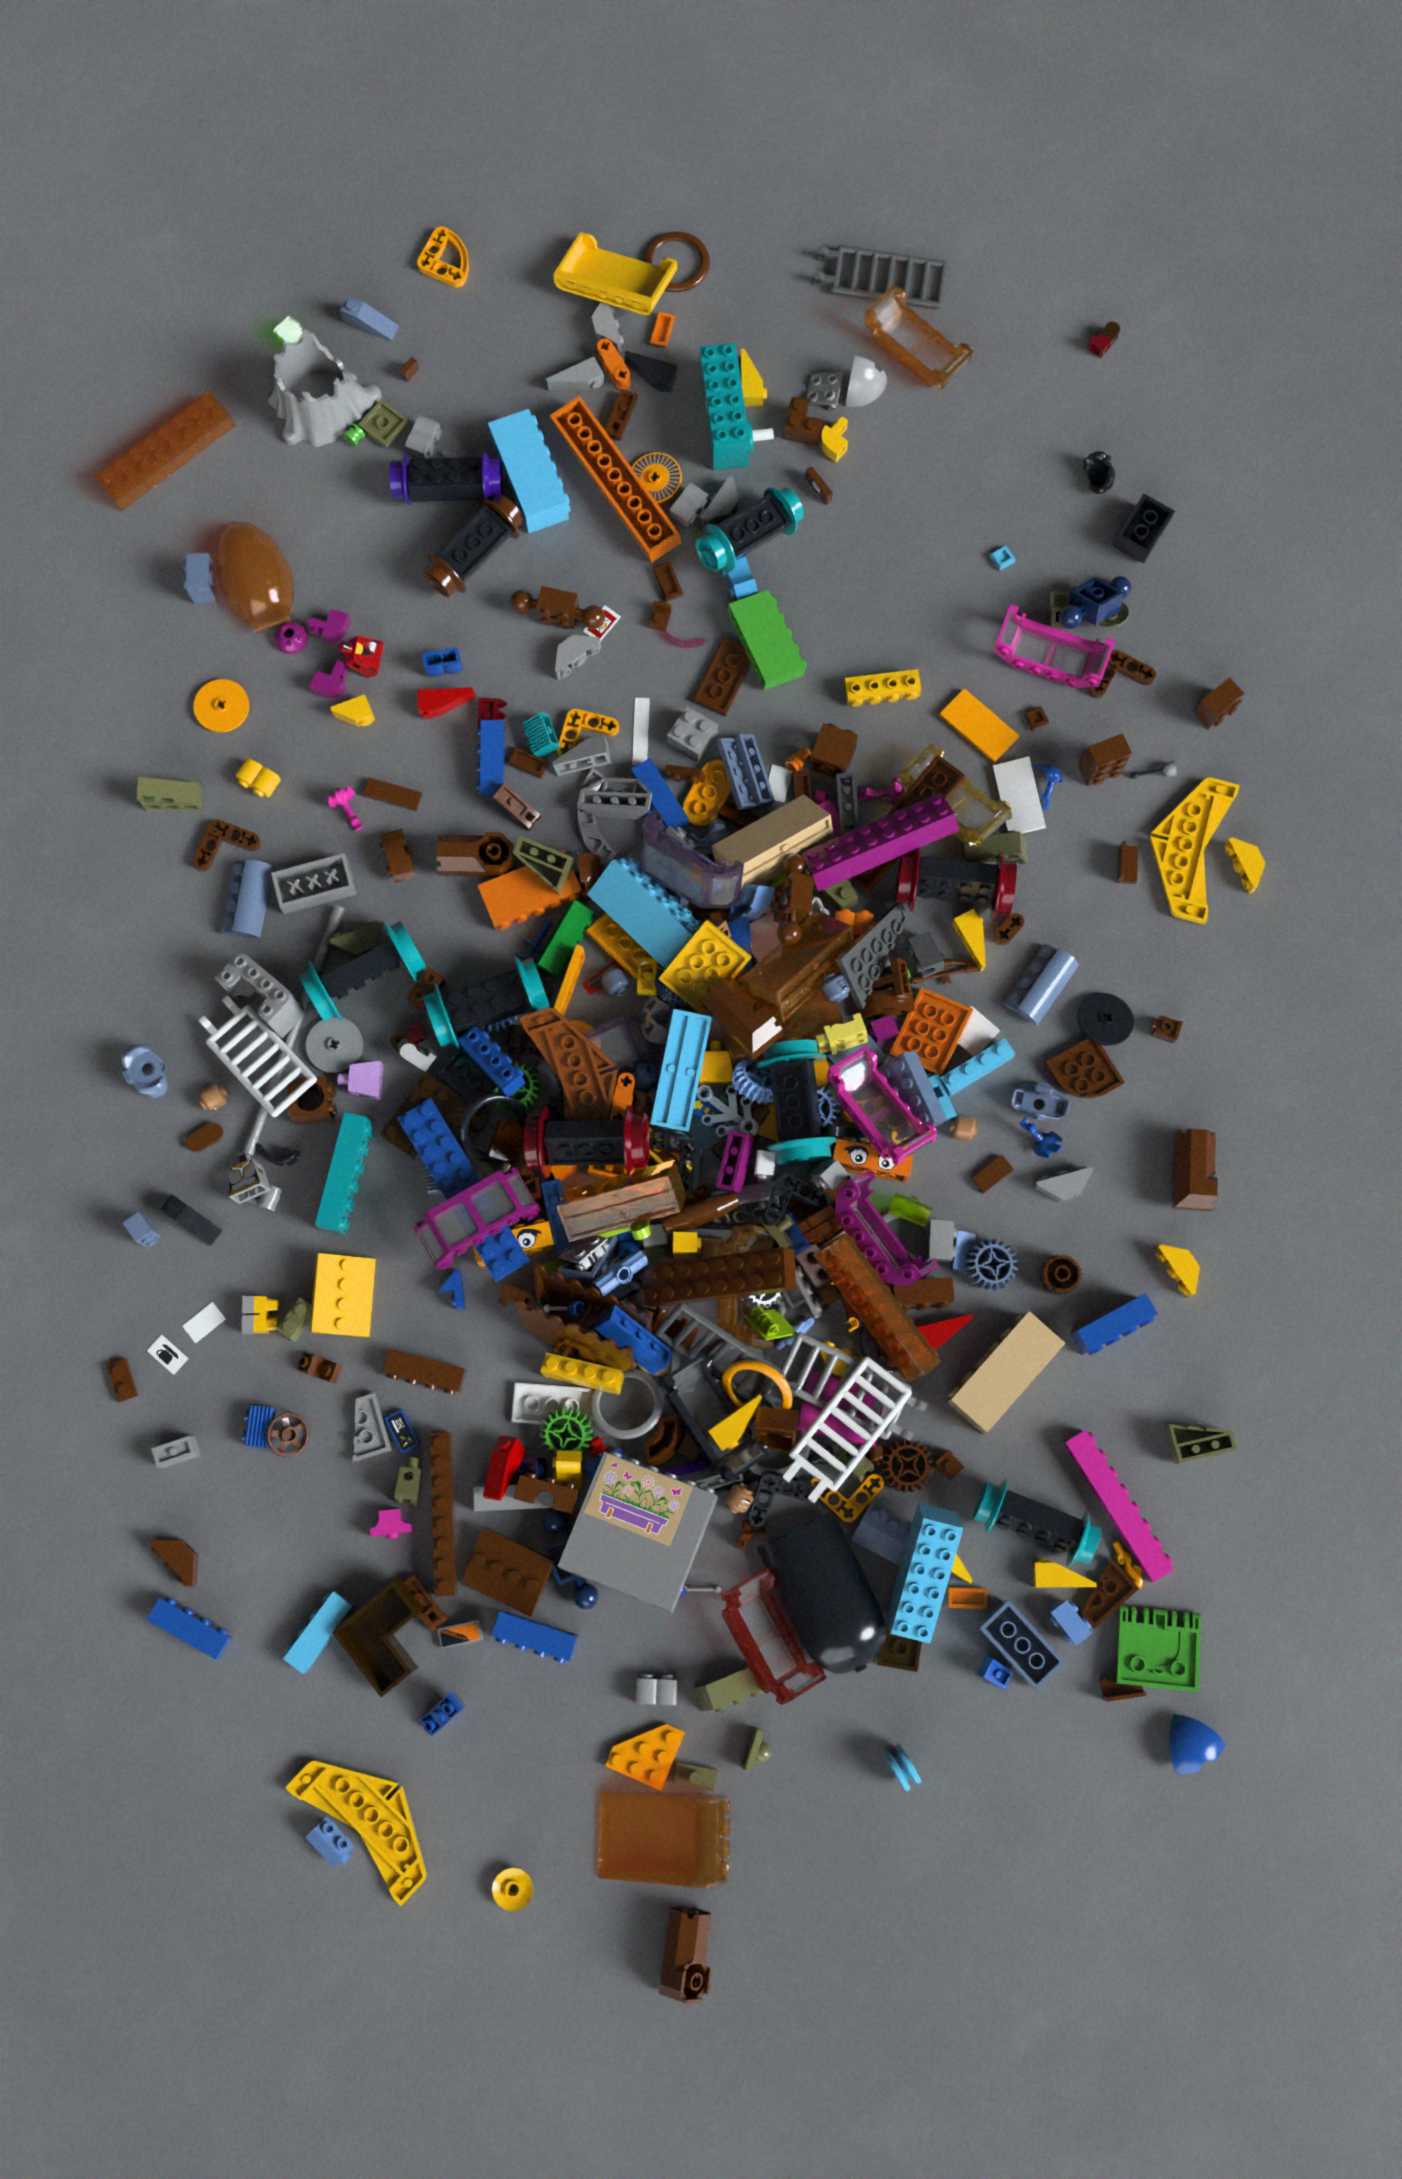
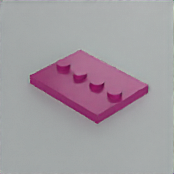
M809 1372L805 1392L813 1394L822 1374ZM829 1376L819 1399L829 1402L834 1396L841 1379ZM854 1382L848 1391L856 1396L860 1385ZM867 1391L862 1403L872 1409L877 1398ZM842 1398L837 1407L848 1412L852 1404L845 1398ZM803 1400L797 1430L806 1432L823 1409ZM883 1405L878 1413L880 1417L882 1414ZM858 1409L855 1416L866 1421L868 1417ZM830 1413L824 1420L827 1426L847 1442L860 1445L865 1442L862 1437ZM817 1429V1431L814 1433L828 1437L820 1429Z

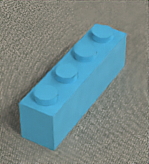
M1003 1038L940 1077L948 1097L953 1096L1011 1060L1015 1052L1007 1040Z
M337 1591L326 1594L322 1600L323 1606L320 1610L316 1609L309 1618L311 1622L307 1627L303 1626L297 1634L299 1637L294 1644L290 1643L284 1651L286 1656L283 1659L302 1674L307 1672L332 1638V1632L344 1622L355 1607L352 1602Z

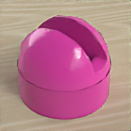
M818 790L815 792L814 799L816 803L821 804L828 800V790Z

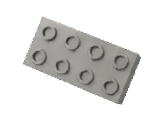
M345 853L271 873L279 906L284 914L357 895L349 861Z

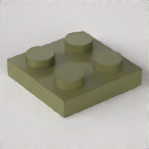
M381 399L361 420L358 426L366 434L387 448L409 424V419Z

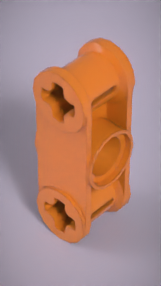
M609 339L599 340L597 343L598 358L606 373L610 376L617 389L627 390L631 385L630 371L625 365L623 358Z
M622 1073L618 1077L612 1100L610 1120H617L618 1117L624 1120L627 1105H631V1107L633 1105L635 1079L630 1073ZM629 1080L630 1084L625 1087L623 1083Z

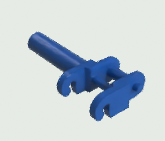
M547 918L544 920L533 942L524 939L523 942L528 943L532 947L528 955L524 956L517 952L516 956H520L521 959L525 960L531 958L533 950H536L538 952L533 958L535 963L543 949L541 947L539 949L537 946L541 943L552 921Z

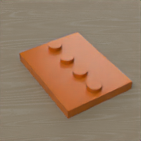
M921 987L914 1001L915 1011L908 1013L889 1052V1056L895 1058L902 1053L916 1051L924 1070L942 1077L970 1020L973 1008Z

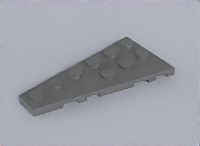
M895 902L835 959L841 974L850 987V994L857 1009H864L866 1005L864 1001L867 996L871 995V987L874 981L878 980L889 958L887 954L889 950H893L895 946L894 940L897 935L901 934L908 920L902 903Z

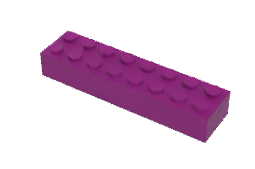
M940 792L851 832L826 841L821 845L802 852L801 855L806 861V869L809 875L814 878L813 882L817 890L821 891L959 831L953 810Z

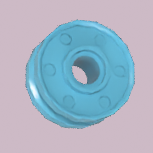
M898 1743L894 1746L897 1753L896 1757H893L888 1750L883 1754L895 1777L907 1792L910 1790L907 1779L912 1778L917 1785L922 1781L911 1760Z

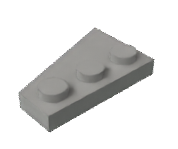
M376 1393L356 1398L353 1462L392 1450Z

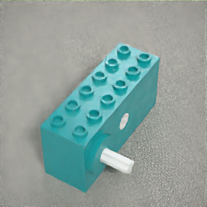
M736 343L699 347V374L713 471L749 467V453L754 451L753 442L774 439L773 428L752 430L751 421L746 418Z

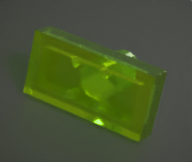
M896 1193L888 1213L925 1227L932 1207L919 1203V1199L915 1196L907 1198Z

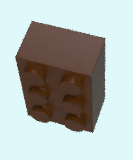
M1123 733L1088 746L1078 766L1087 786L1092 784L1096 786L1103 783L1107 778L1114 779L1121 775L1132 754Z
M952 1277L916 1280L908 1287L895 1284L890 1286L892 1310L897 1309L898 1313L909 1312L911 1308H917V1311L929 1310L928 1308H931V1306H936V1309H946L955 1301Z

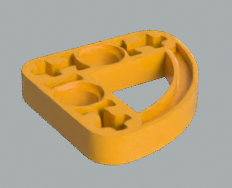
M443 226L437 227L417 260L418 269L427 276L452 287L459 288L465 284L469 272L467 250L462 240L453 231ZM449 242L454 245L460 254V269L439 260ZM432 247L438 248V251L436 253H430L429 249ZM439 268H444L446 272L444 274H438L437 270Z

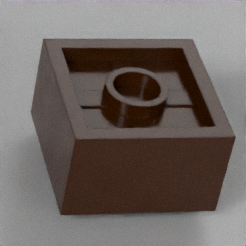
M758 1407L755 1439L763 1440L768 1450L789 1453L796 1444L798 1410Z

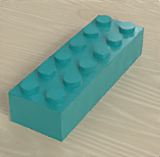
M344 1112L315 1226L321 1231L344 1236L345 1231L349 1230L350 1220L348 1218L350 1212H353L355 1208L354 1195L359 1192V1176L364 1173L365 1164H363L364 1157L368 1156L370 1149L368 1141L374 1134L373 1124L368 1117Z

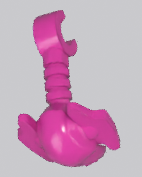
M899 777L892 779V784L888 790L876 791L871 788H865V791H858V798L871 799L872 797L888 796L892 800V807H894L904 795V789L898 783Z
M346 786V789L336 788L332 797L330 795L327 797L330 808H339V805H342L356 831L360 830L363 827L350 804H348V800H353L355 792L350 786Z

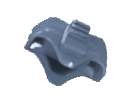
M716 819L711 822L708 829L702 835L697 837L690 833V839L698 845L699 851L711 854L713 853L712 845L732 834L721 820Z
M146 1044L130 1045L122 1055V1063L125 1068L122 1074L126 1082L133 1085L138 1092L149 1095L154 1099L164 1095L167 1091V1079L165 1076L166 1065L163 1060ZM151 1064L153 1067L152 1072L144 1074L142 1071L143 1065Z
M1036 1082V1085L1023 1084L1017 1087L1011 1094V1102L1014 1109L1030 1118L1037 1120H1059L1068 1114L1070 1102L1059 1091L1050 1088L1048 1083ZM1036 1099L1044 1101V1108L1042 1110L1034 1108L1033 1103Z

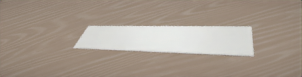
M635 698L632 766H637L647 760L650 698Z

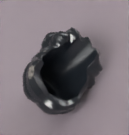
M1103 451L1089 454L1083 460V470L1088 472L1087 475L1090 480L1088 487L1095 494H1103L1113 487L1116 472L1112 466L1111 456Z

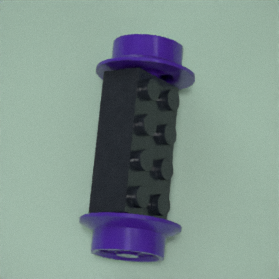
M483 451L482 457L422 458L410 460L408 453H404L402 460L390 461L389 474L392 498H404L407 505H411V502L481 501L483 498L490 500L491 496L503 494L501 459H489L486 451Z

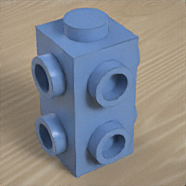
M1058 1599L1050 1605L1052 1609L1049 1610L1051 1614L1049 1619L1056 1628L1058 1626L1061 1627L1064 1631L1062 1636L1068 1644L1073 1643L1077 1646L1092 1634L1089 1630L1091 1625L1085 1617L1082 1619L1076 1613L1079 1609L1072 1600L1068 1602L1066 1599L1062 1601Z
M327 1816L306 1837L333 1868L339 1863L343 1865L352 1856L349 1852L355 1847L351 1840Z

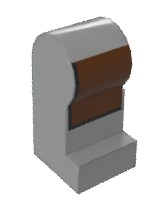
M409 1038L399 1041L398 1049L401 1056L426 1072L436 1058L434 1050L428 1047L424 1051Z

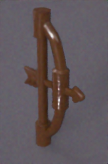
M946 959L944 960V971L922 978L921 973L918 972L916 976L912 977V983L917 984L925 980L942 977L944 986L945 983L951 984L949 975L976 972L978 967L977 964H970L964 960ZM953 964L965 965V968L945 970V967L952 966Z

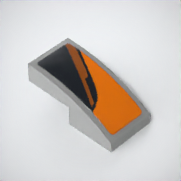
M480 1620L438 1629L441 1649L484 1640Z

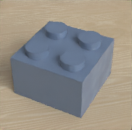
M209 553L186 554V561L183 562L186 578L183 579L184 589L188 591V596L192 598L194 604L216 603L217 569Z

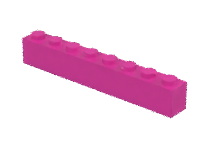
M1083 1430L1063 1442V1445L1135 1560L1142 1568L1149 1582H1155L1174 1570L1171 1566L1173 1562L1167 1553L1164 1554L1161 1550L1162 1544L1156 1536H1152L1149 1531L1151 1527L1147 1520L1140 1517L1138 1513L1140 1509L1134 1501L1131 1502L1128 1498L1129 1492L1125 1485L1118 1482L1116 1478L1118 1474L1112 1466L1109 1467L1106 1463L1107 1457L1101 1449L1098 1450L1094 1444L1096 1439L1093 1434Z

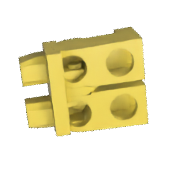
M860 1013L853 1015V1021L845 1024H834L831 1028L829 1025L825 1026V1032L815 1035L820 1053L831 1051L832 1055L837 1054V1051H843L868 1042L867 1030Z

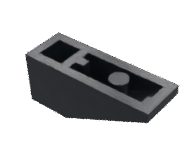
M625 351V363L654 389L660 392L671 393L677 376V365Z
M173 1194L170 1195L160 1208L161 1211L210 1246H212L223 1231Z

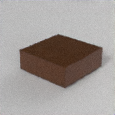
M413 357L400 368L402 378L406 382L419 371L417 360Z
M1041 706L1024 713L1031 731L1049 724V720Z

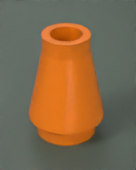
M803 746L787 757L785 762L787 769L793 773L801 771L811 754L810 749Z

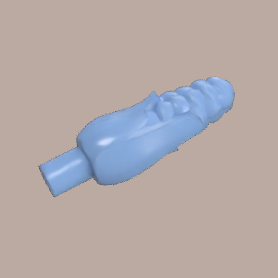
M809 1316L792 1327L797 1333H805L814 1324L815 1320ZM796 1335L782 1337L774 1345L778 1350L782 1349L785 1345L791 1346Z

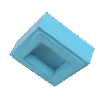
M1006 545L990 554V558L999 571L1016 560Z

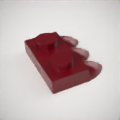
M479 698L477 727L481 726V720L505 719L507 715L498 710L506 707L507 703L498 698Z

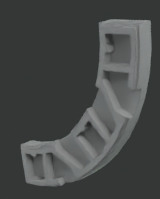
M592 768L583 781L581 789L587 788L596 781L606 777ZM577 808V822L582 840L590 854L600 856L601 865L606 869L616 857L617 852L606 843L600 834L596 816Z

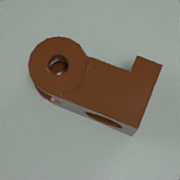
M504 1284L498 1300L499 1304L506 1306L508 1302L514 1303V1299H519L530 1309L536 1307L537 1304L533 1294Z

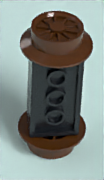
M498 494L492 501L483 498L480 511L436 555L433 553L427 555L429 564L423 569L422 573L430 585L444 597L449 598L455 591L465 593L466 587L464 583L509 537L519 538L518 527L524 522V517L515 504L504 495Z

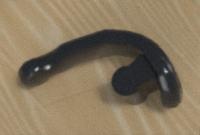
M260 1143L256 1145L265 1158L279 1166H291L300 1157L299 1151L295 1150L291 1154L290 1150L284 1147L281 1152L285 1158L278 1159L270 1155Z

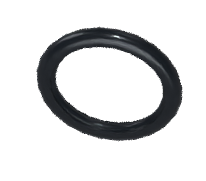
M495 1092L477 1098L468 1106L463 1113L459 1125V1139L467 1154L481 1161L500 1160L487 1155V1152L480 1151L473 1146L468 1136V1126L472 1116L480 1107L491 1102H503L514 1109L518 1117V1124L524 1128L527 1115L523 1105L515 1097L510 1096L507 1098L504 1093Z

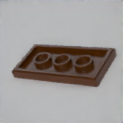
M723 638L693 698V703L726 717L751 667V661L742 645Z

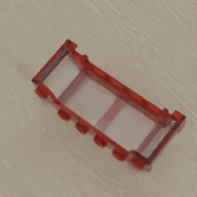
M765 1568L721 1593L722 1600L726 1601V1608L722 1610V1617L761 1690L766 1694L772 1692L777 1697L776 1702L782 1705L797 1698L827 1679L824 1674V1669L818 1663L813 1661L807 1664L804 1654L798 1648L794 1635L789 1631L783 1615L775 1605L774 1598L768 1592V1590L774 1587L775 1580L768 1568Z

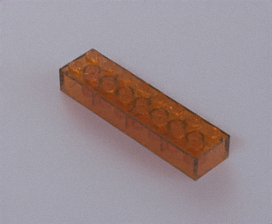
M208 390L94 475L104 492L123 511L234 428L235 424L232 416Z
M847 1232L830 1241L813 1254L907 1383L925 1376L941 1362L937 1352L926 1341L924 1334L917 1329L913 1319L906 1314L901 1303L895 1299L890 1288L884 1284L876 1269L870 1265L865 1254L859 1250L854 1239Z

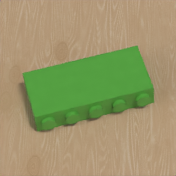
M769 589L729 603L727 614L742 646L745 648V652L751 661V665L763 690L804 676L807 668L805 659L801 658L799 654L798 644L793 642L790 628L786 627L784 623V615L776 606V598L774 595H771Z

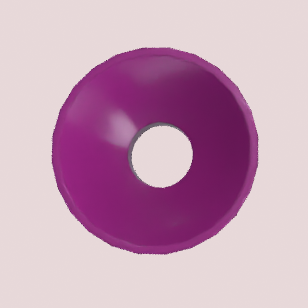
M287 621L277 627L274 633V640L277 648L283 653L296 654L305 648L308 642V634L300 623ZM288 629L294 631V635L290 638L284 636V632Z

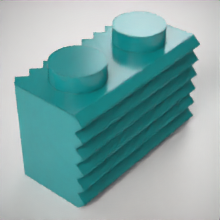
M538 712L523 722L524 733L529 738V747L534 755L545 757L560 748L549 714Z

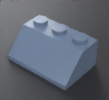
M869 1503L851 1540L900 1566L911 1525Z

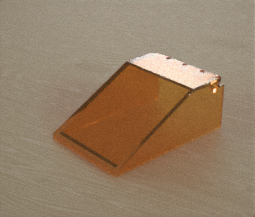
M600 1792L599 1878L697 1888H712L726 1884V1878H730V1862H724V1859L730 1858V1840H724V1837H730V1819L724 1818V1815H730V1799L723 1794Z

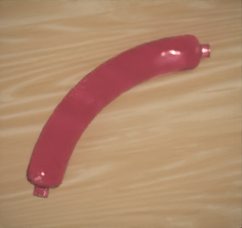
M662 631V637L666 641L681 648H696L704 645L706 639L703 638L692 641L680 640L673 637L667 631Z

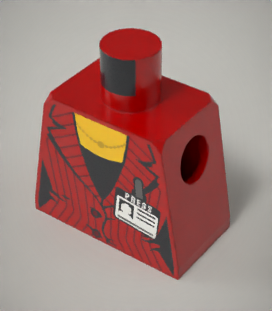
M355 636L349 639L348 642L342 640L338 650L346 653L344 662L347 666L363 676L371 678L378 674L384 642L363 636Z

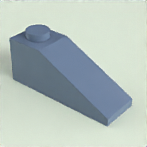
M347 296L340 310L344 323L391 342L399 328L398 324L374 308L350 296Z

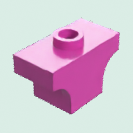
M401 1509L378 1511L379 1521L374 1528L370 1529V1536L386 1535V1539L398 1538L400 1533L413 1532V1524L406 1523L403 1520Z

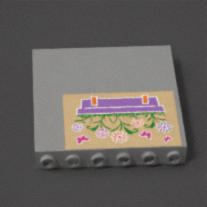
M611 1451L610 1454L604 1452L558 1567L673 1613L718 1497L714 1494L715 1491L710 1488L703 1487V1489L695 1487L696 1483L686 1479L684 1482L679 1481L677 1476L668 1472L665 1475L658 1472L659 1469L648 1465L647 1468L640 1466V1462L635 1459L629 1458L627 1461L621 1458L622 1455Z

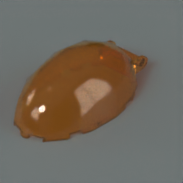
M233 521L220 533L216 550V572L221 592L227 603L238 617L247 622V624L254 626L257 634L263 629L285 621L291 622L289 613L292 609L295 592L291 568L280 547L265 531L254 524Z

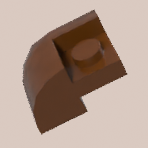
M577 854L583 900L589 901L592 899L587 894L603 873L601 858L597 854Z

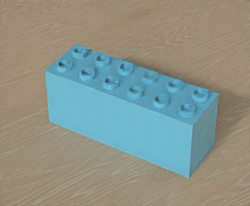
M529 409L489 422L488 426L492 444L498 458L501 459L502 469L516 504L524 517L527 531L532 533L568 520V512L571 509L568 495L562 489V480L560 476L557 477L555 463L549 457L551 456L547 445H544L542 431L538 430L537 419L534 414L531 415Z
M630 857L614 859L587 895L659 964L667 969L703 923L692 917V913L688 909L683 908L678 903L677 898L669 895L662 884L656 883L648 871L639 867V863L635 859Z
M677 1009L671 1010L649 1124L689 1132L712 1020L711 1016Z
M922 1503L917 1504L886 1613L891 1634L931 1643L963 1531V1526L957 1512Z

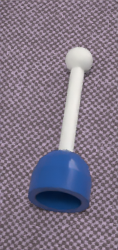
M572 1301L568 1304V1307L544 1305L543 1310L544 1312H549L550 1310L569 1311L571 1316L580 1317L584 1314L585 1306L582 1301Z

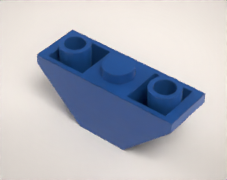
M453 1690L419 1721L424 1729L433 1736L461 1712L466 1705Z

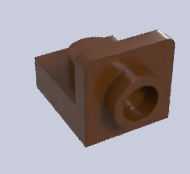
M654 601L648 628L666 632L672 613V606L665 601Z
M942 1449L934 1457L936 1461L933 1464L949 1481L964 1468L949 1449L946 1451Z

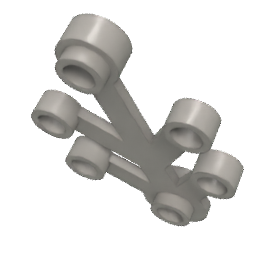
M702 1085L697 1089L696 1094L700 1101H708L724 1113L703 1115L701 1121L705 1127H710L713 1123L734 1121L738 1124L729 1127L724 1125L718 1126L716 1128L718 1137H727L729 1130L747 1133L750 1136H754L758 1132V1124L752 1119L751 1107L753 1102L751 1099H745V1096L741 1098L740 1102L744 1109V1119L738 1115L736 1098L738 1090H735L733 1094L729 1093L730 1089L735 1088V1085H729L726 1088L729 1107L713 1096L709 1086ZM703 1093H709L707 1097H702ZM745 1100H750L748 1105L743 1104ZM706 1118L711 1119L709 1123L704 1122ZM747 1126H752L750 1131L746 1130ZM725 1129L724 1134H719V1131Z

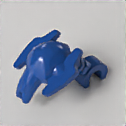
M1037 764L1034 765V768L1043 770L1048 781L1045 792L1039 796L1040 801L1045 800V804L1041 806L1043 811L1047 810L1050 806L1049 798L1050 794H1052L1054 783H1064V781L1060 779L1061 772L1057 766Z
M1026 1117L1020 1122V1125L1038 1141V1146H1032L1037 1156L1048 1159L1050 1158L1048 1154L1060 1152L1062 1146L1058 1145L1057 1142H1063V1139L1053 1131L1041 1134L1035 1128L1036 1125L1028 1122Z

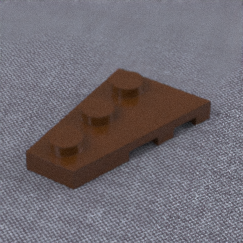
M1111 1558L1097 1583V1587L1094 1588L1080 1614L1085 1617L1095 1630L1135 1594L1139 1587Z

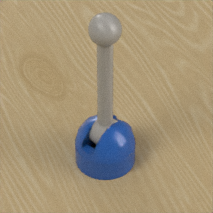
M684 1584L680 1597L685 1595L687 1591H714L715 1593H720L721 1587L719 1585L714 1587H687Z

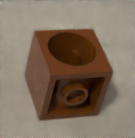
M823 723L810 756L809 770L837 779L836 774L847 773L856 750L858 735L852 730H842L834 724Z
M326 1076L316 1077L317 1081L288 1106L289 1118L296 1125L334 1122V1116H337L336 1104H333V1097H336V1088ZM298 1078L287 1085L288 1096L305 1082L307 1078ZM319 1090L324 1095L323 1103L316 1110L307 1111L302 1107L304 1096L310 1091Z

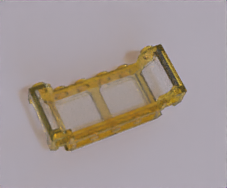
M931 743L899 771L903 786L910 788L937 754L945 760V752L940 747H935ZM967 778L947 800L955 814L959 831L953 834L967 846L975 843L976 847H980L987 837L1005 821L1012 818L1011 806L1007 801L998 800L996 802L988 799L981 789L977 790Z

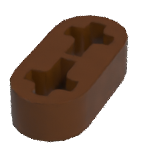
M1018 913L1011 914L996 930L994 934L995 942L999 945H1007L1022 929L1024 925L1023 916ZM1018 919V925L1011 928L1012 920ZM1007 930V939L1003 938L1001 940L999 933L1003 934Z

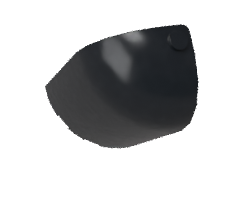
M831 1511L812 1518V1521L802 1526L800 1523L788 1529L787 1534L780 1537L775 1536L759 1546L757 1550L800 1641L811 1659L823 1669L835 1674L852 1671L859 1673L867 1669L866 1665L873 1661L882 1651L886 1638L885 1620L881 1607L834 1512Z

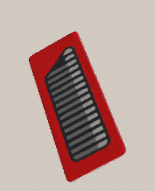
M616 960L583 983V986L590 995L603 987L601 979L606 970L615 968L621 969L624 972Z

